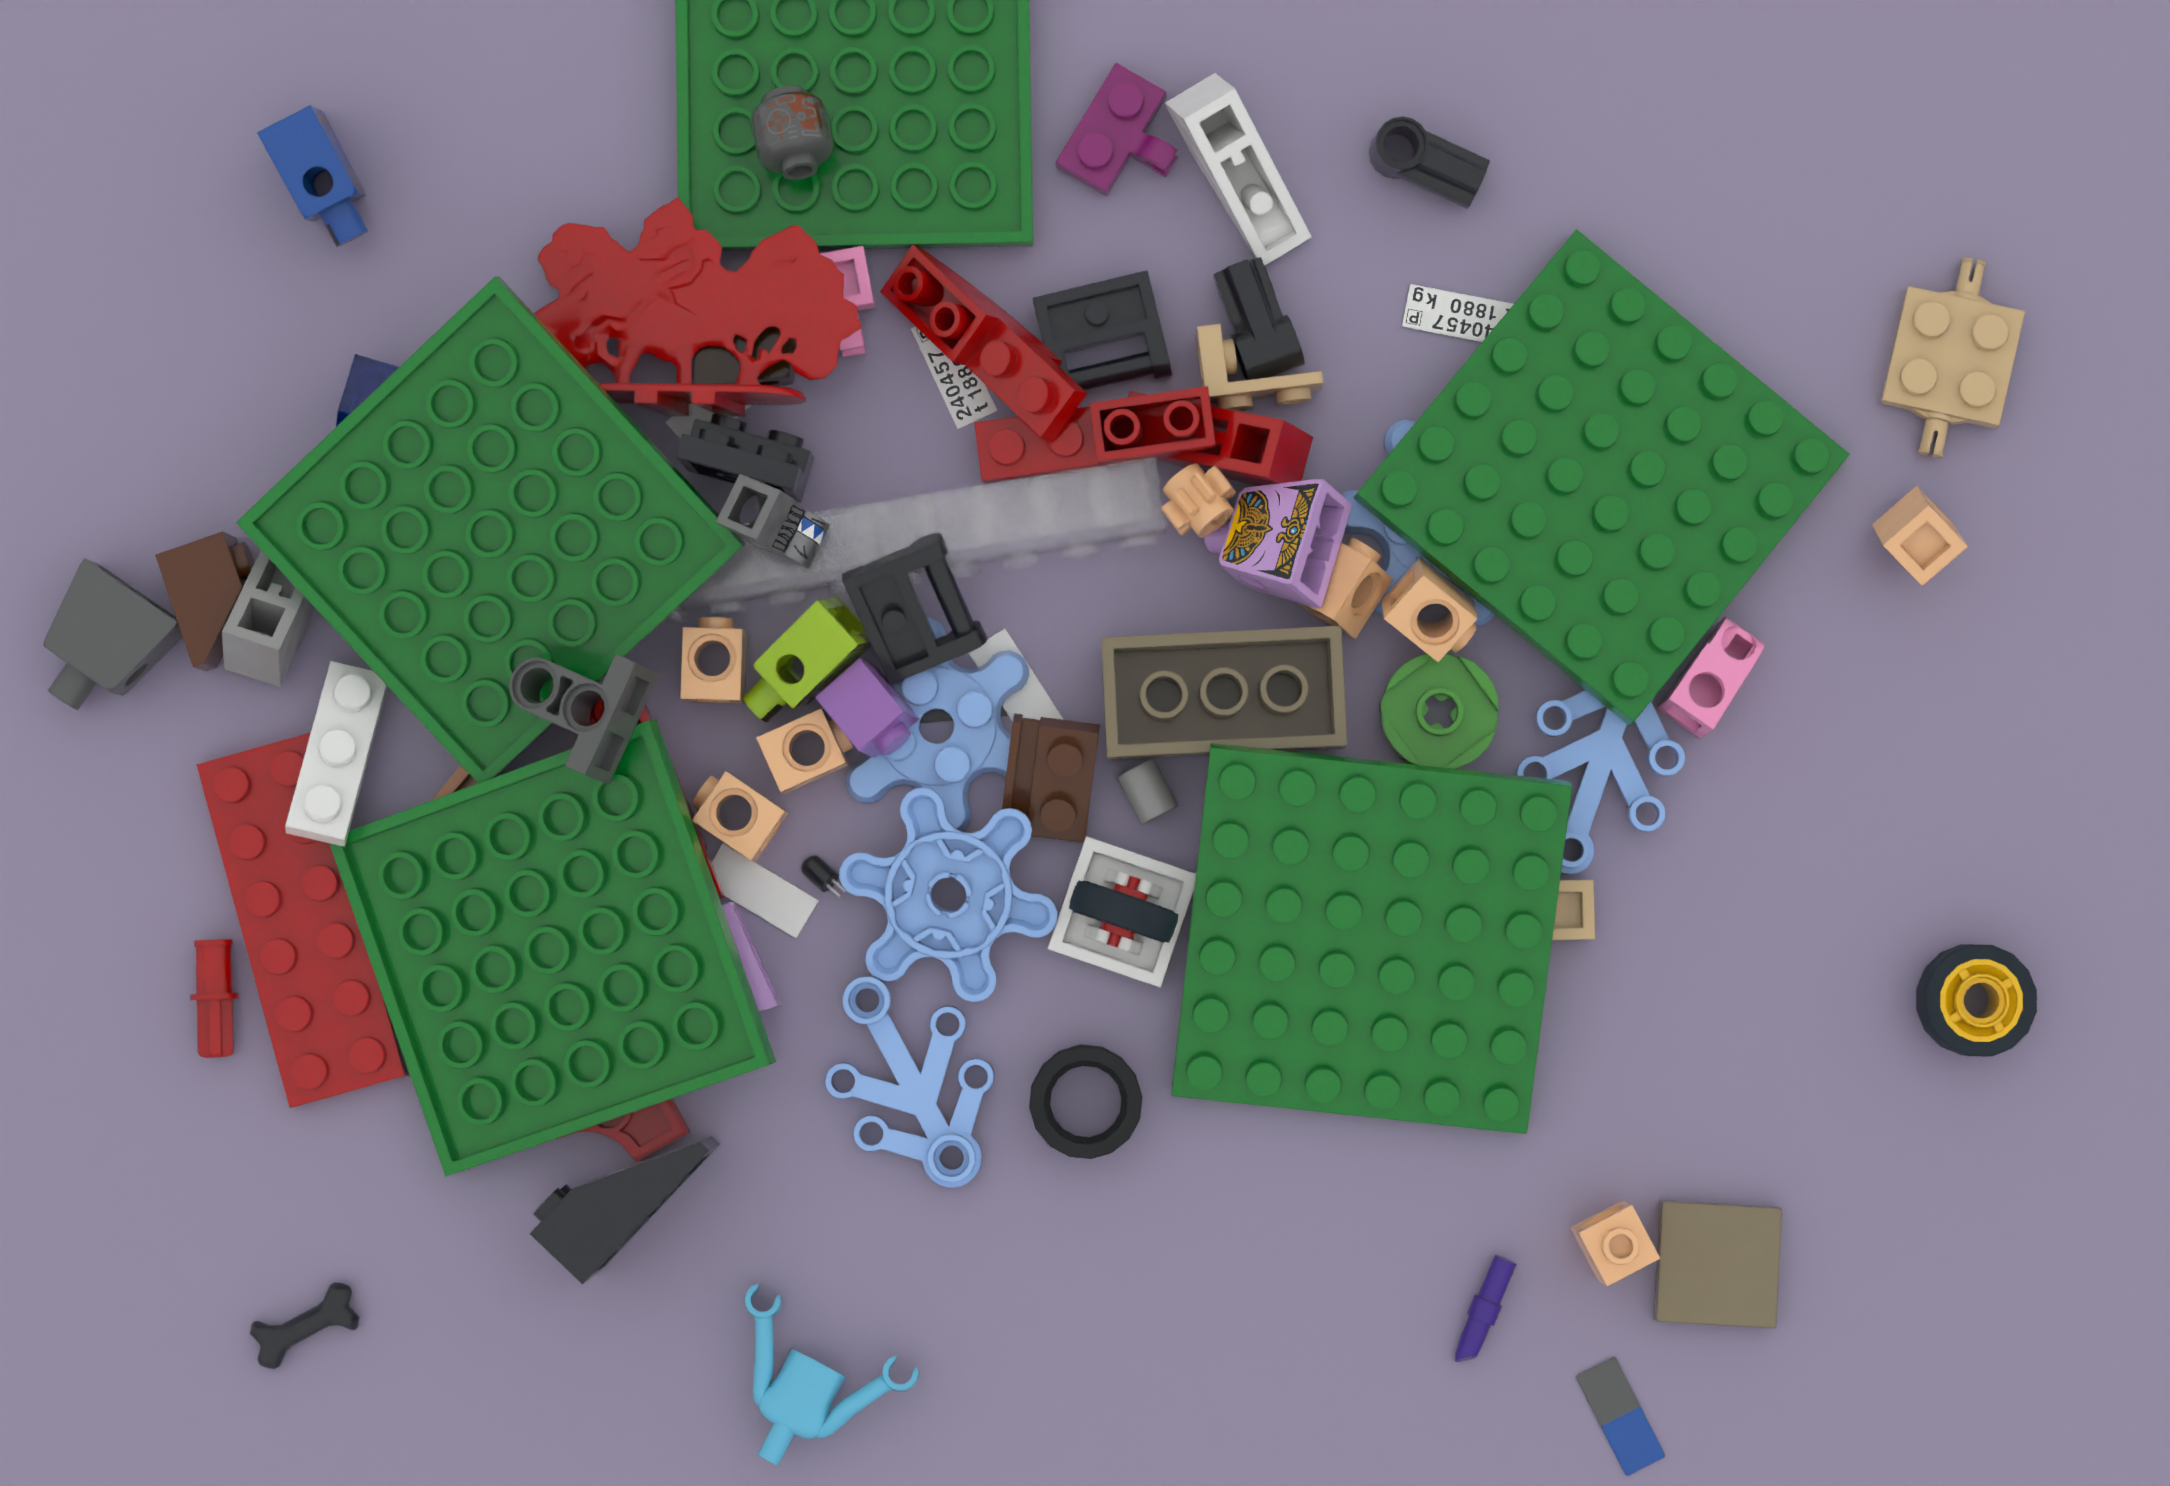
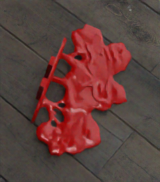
M678 197L669 204L662 205L644 219V228L640 234L639 244L631 251H627L616 240L612 239L604 227L567 223L561 225L552 234V242L543 247L538 255V262L542 265L546 280L550 286L559 291V297L536 311L534 314L584 369L588 365L603 363L615 375V383L598 384L616 403L638 404L665 416H689V404L728 417H745V405L802 404L806 402V397L802 392L786 387L761 385L758 382V377L768 367L785 360L792 366L795 373L809 380L825 379L837 367L841 341L862 327L858 319V307L843 298L844 274L837 269L833 260L819 253L817 243L799 225H792L763 239L750 253L749 259L737 271H730L720 265L721 244L707 230H696L693 226L691 212ZM774 326L778 328L780 335L770 352L768 353L767 349H759V357L754 359L752 352L757 337L768 327ZM736 335L747 340L744 352L736 349L733 342ZM611 337L618 340V357L608 353L607 341ZM789 338L795 339L796 348L794 352L782 354V347ZM707 346L726 348L740 363L736 383L692 384V357L699 349ZM651 353L664 362H671L677 367L676 384L630 383V375L641 354Z

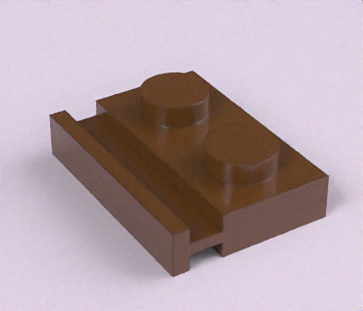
M1014 713L1002 809L1014 808L1025 813L1031 822V836L1084 843L1100 724L1041 717L1040 720L1023 718V714Z

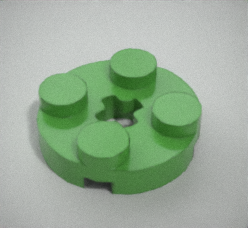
M1427 653L1406 662L1389 679L1379 703L1381 728L1386 741L1401 759L1414 765L1451 769L1465 766L1477 759L1488 748L1498 723V695L1489 676L1473 661L1451 654H1446L1439 662ZM1434 696L1439 702L1449 698L1453 702L1455 708L1449 713L1453 723L1449 727L1444 729L1438 722L1430 726L1425 721L1424 715L1429 711L1425 702L1429 697Z

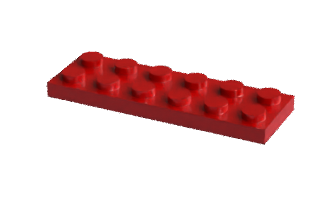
M311 732L196 764L289 1108L408 1075L404 1056L330 844L286 833L285 825Z

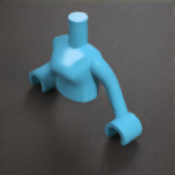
M757 1283L751 1286L746 1292L745 1306L755 1318L753 1400L759 1407L761 1414L773 1424L757 1456L778 1466L794 1435L805 1439L827 1438L840 1429L855 1414L888 1391L907 1392L916 1385L919 1378L918 1367L914 1369L911 1379L907 1383L896 1384L891 1381L889 1373L897 1360V1355H895L884 1364L883 1374L844 1398L830 1412L833 1401L846 1377L792 1348L780 1372L771 1383L774 1365L773 1317L781 1310L782 1297L779 1294L771 1309L760 1312L754 1308L753 1299L758 1293L761 1284Z

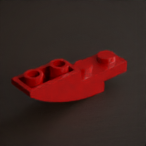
M911 246L880 290L952 362L967 366L1040 438L1053 441L1087 395L1059 367L1062 360L1039 339L971 283L921 247Z
M1208 386L1089 403L1090 406L1080 407L1074 411L1053 441L1040 438L1018 416L974 422L981 480L984 484L1042 475L1044 478L1095 471L1216 447Z

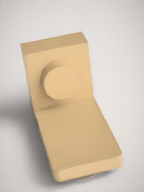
M1221 324L1198 326L1196 329L1195 337L1202 387L1208 386L1210 403L1217 404L1219 408L1243 411L1253 408L1252 399L1275 396L1277 405L1300 404L1311 401V392L1322 389L1324 384L1322 371L1228 382L1227 375L1237 374V360L1233 338L1223 340Z

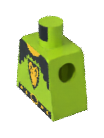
M839 597L817 600L755 661L753 666L762 678L742 697L745 704L758 718L766 723L786 704L793 709L808 705L823 689L872 646L860 619ZM796 657L804 665L803 677H799L794 671L793 662Z

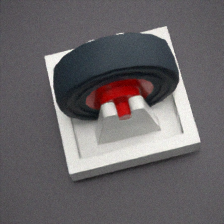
M1086 836L1048 949L1161 988L1194 891L1196 874Z

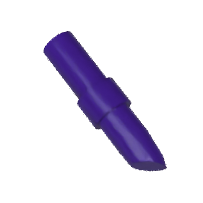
M1494 1255L1478 1295H1474L1467 1315L1469 1317L1459 1339L1455 1353V1362L1467 1361L1478 1356L1491 1325H1495L1502 1305L1500 1303L1517 1264L1505 1257Z

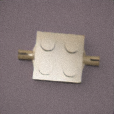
M1973 258L1961 259L1955 291L1939 293L1908 286L1905 291L1880 404L1909 410L1921 419L1926 420L1920 447L1917 451L1918 454L1927 456L1930 453L1933 435L1935 434L1931 457L1943 458L1949 425L1971 423L1994 429L2000 426L2025 311L1995 305L1979 296L1984 269L1987 264L1978 259L1974 264L1971 282L1969 281Z

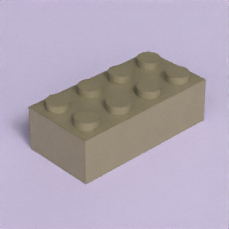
M1341 626L1101 637L1107 761L1209 756L1210 743L1283 751L1344 749L1348 746Z

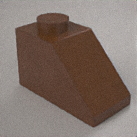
M223 531L155 555L192 666L203 671L217 668L223 657L222 630L255 563L245 542L237 543L236 537Z

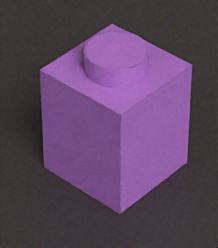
M861 658L856 660L815 697L856 749L874 758L880 753L883 756H887L899 749L911 735L908 729L919 720L918 716L895 688L889 685L888 680L877 666Z

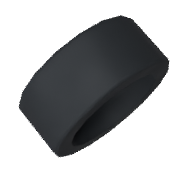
M1080 1044L1058 1051L1041 1066L1031 1085L1029 1109L1035 1129L1050 1147L1068 1157L1093 1159L1113 1153L1130 1139L1141 1117L1142 1094L1136 1074L1121 1056L1101 1046ZM1080 1066L1097 1067L1108 1073L1118 1085L1121 1095L1120 1113L1114 1124L1103 1133L1091 1137L1075 1136L1064 1130L1055 1120L1050 1106L1051 1092L1058 1078L1068 1070Z

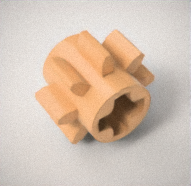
M1199 464L1189 465L1174 475L1163 488L1164 494L1170 501L1163 505L1161 510L1181 536L1192 528L1199 538L1206 537L1222 527L1234 513L1233 507L1227 500L1232 498L1236 491L1217 466H1213L1205 473Z

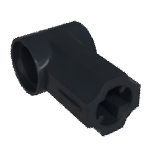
M1404 116L1395 117L1385 122L1371 141L1369 148L1371 164L1384 177L1392 179L1401 178L1466 209L1470 207L1479 190L1490 160L1425 131L1419 122ZM1394 134L1407 138L1412 145V158L1401 162L1389 157L1384 147L1385 138Z
M1261 257L1235 263L1213 275L1234 332L1231 335V339L1233 338L1236 357L1246 380L1268 378L1305 364L1294 327L1288 315H1282L1275 291Z

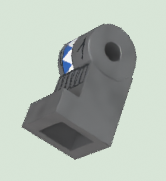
M739 474L716 520L717 524L752 544L767 549L807 569L810 568L830 527L829 523L794 502L795 499L783 491L742 474ZM756 495L759 500L757 516L752 523L744 526L740 521L741 509L750 497Z

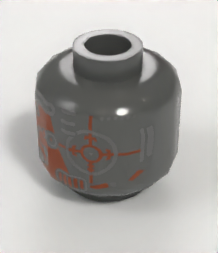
M784 86L773 89L762 97L761 103L753 110L750 125L757 157L765 169L783 174L789 180H800L814 175L818 170V166L823 164L832 154L834 141L826 107L819 97L808 93L804 88Z

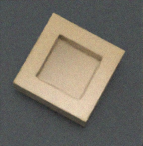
M1560 880L1552 940L1595 939L1594 880Z

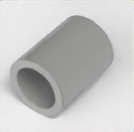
M1154 758L1117 777L1141 825L1178 806Z

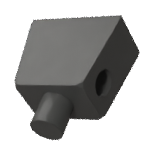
M84 558L44 639L43 646L67 662L48 691L60 701L76 710H79L96 684H99L111 693L124 696L183 637L176 616L102 565Z

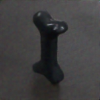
M332 1283L321 1303L282 1325L273 1326L260 1321H254L251 1325L250 1334L260 1344L259 1364L266 1368H278L288 1349L328 1326L337 1325L350 1330H356L359 1326L360 1317L349 1304L352 1296L351 1287L344 1283Z

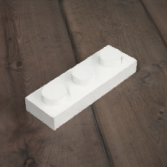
M330 661L285 825L287 834L345 847L388 688L374 671Z

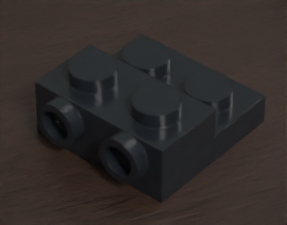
M712 414L710 422L695 419L691 435L682 434L676 458L687 471L735 484L739 474H742L783 491L795 499L796 502H802L814 460L811 451L802 448L804 439L777 430H770L768 438L745 432L747 423L720 414Z

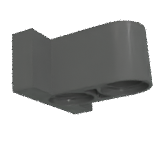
M615 654L603 683L600 684L551 661L536 657L527 659L516 667L511 675L509 689L514 703L523 710L578 734L565 766L609 785L659 674L632 660ZM553 678L554 686L552 693L548 699L541 702V688L546 681ZM603 700L605 707L603 716L597 723L591 725V710L598 702Z

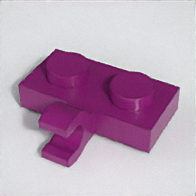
M1115 63L1056 160V167L1106 197L1130 157L1154 172L1167 177L1178 159V156L1175 155L1177 149L1162 139L1145 133L1167 98L1166 91L1120 64Z

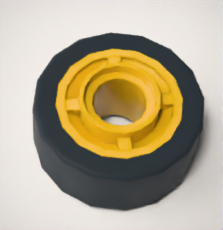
M1961 944L1939 953L1925 967L1916 988V1011L1925 1032L1940 1047L1963 1056L1992 1057L2012 1049L2028 1034L2037 1013V989L2029 970L2013 953L1994 945ZM1977 983L1987 992L1988 1006L1981 1015L1974 1017L1965 1008L1964 996L1966 991Z

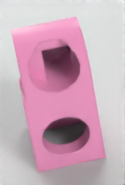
M1724 617L1705 641L1697 656L1691 659L1674 686L1666 693L1657 709L1701 739L1714 730L1761 655L1765 644L1727 617Z

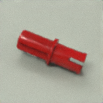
M232 939L194 941V947H196V994H190V1000H196L197 1051L200 1057H228L234 1052L233 999H239V993H233Z

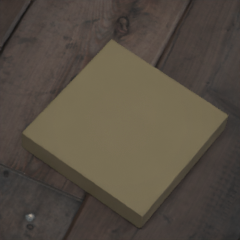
M1660 1200L1657 1253L1660 1259L1657 1260L1654 1320L1657 1322L1776 1328L1782 1208Z

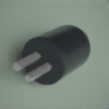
M813 855L804 860L801 867L802 873L822 892L830 889L840 898L841 895L832 888L834 884L841 891L846 892L837 882L839 874L819 856Z

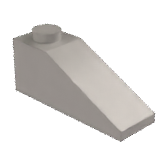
M262 550L222 630L224 669L281 687L302 643L314 606Z

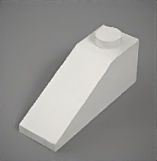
M1214 73L1165 102L1188 149L1254 258L1261 257L1265 266L1312 238L1233 86Z

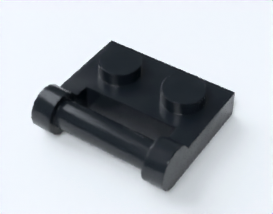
M1148 270L1033 297L1034 309L1043 344L1062 360L1059 367L1083 390L1153 374L1154 379L1172 376ZM1144 335L1147 346L1146 352L1068 370L1065 358L1067 353Z
M941 533L925 535L906 548L842 574L843 584L889 685L974 651L984 645L988 639L981 622L973 621L945 556L949 550ZM924 567L952 630L949 634L937 639L908 576V573Z

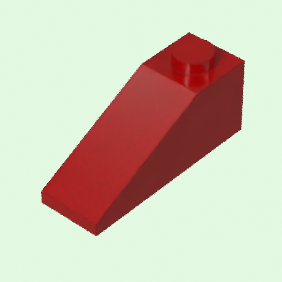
M1130 391L1128 397L1148 394ZM1211 406L1216 447L1157 459L1182 467L1197 463L1205 473L1213 466H1217L1225 478L1257 486L1302 481L1313 436L1283 419Z

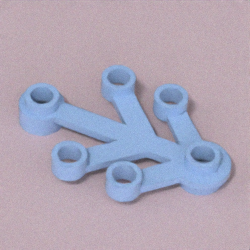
M1585 690L1562 702L1551 700L1542 704L1535 713V725L1542 734L1556 737L1565 733L1570 728L1572 720L1605 706ZM1650 702L1634 722L1649 749L1646 756L1647 765L1656 775H1673L1683 767L1685 754L1678 743L1669 740ZM1547 708H1557L1563 713L1564 723L1559 729L1552 730L1544 724L1543 714ZM1608 708L1605 710L1598 731L1544 757H1528L1518 764L1515 775L1523 776L1525 767L1530 763H1536L1543 768L1545 779H1553L1587 762L1568 817L1565 840H1576L1580 844L1581 854L1573 862L1563 858L1562 874L1581 872L1589 866L1593 859L1594 845L1588 834L1610 771L1628 806L1627 819L1634 829L1640 832L1654 831L1665 820L1663 804L1657 798L1650 796L1622 739L1627 724ZM1661 747H1668L1675 753L1676 761L1670 769H1662L1656 763L1655 755ZM1641 803H1649L1656 810V819L1651 825H1643L1636 818V809Z
M866 976L853 980L846 987L843 994L844 1010L853 1021L867 1024L899 1085L861 1074L850 1063H839L831 1067L825 1077L826 1088L832 1096L839 1099H847L853 1096L916 1115L927 1136L923 1137L891 1129L882 1117L868 1115L861 1118L854 1127L853 1137L856 1144L865 1151L873 1152L883 1149L922 1161L929 1178L943 1187L955 1188L967 1184L976 1176L981 1166V1149L971 1133L983 1093L993 1084L994 1071L987 1061L979 1058L970 1059L961 1066L958 1073V1081L962 1090L950 1125L948 1126L937 1105V1100L955 1040L959 1039L966 1029V1019L963 1013L952 1006H945L934 1012L930 1020V1029L933 1034L920 1073L888 1014L891 1006V994L888 987L875 977ZM866 988L874 990L879 997L877 1008L871 1012L861 1010L856 1001L858 993ZM946 1012L956 1015L959 1020V1029L951 1036L943 1035L937 1029L938 1017ZM980 1065L987 1071L988 1078L984 1086L973 1088L967 1084L965 1072L970 1066ZM844 1069L853 1074L855 1084L850 1091L840 1092L835 1089L832 1078L836 1071ZM875 1122L880 1125L883 1130V1137L879 1143L871 1145L862 1140L860 1131L865 1123ZM948 1146L958 1147L964 1156L963 1163L954 1169L946 1167L941 1161V1152L944 1148Z

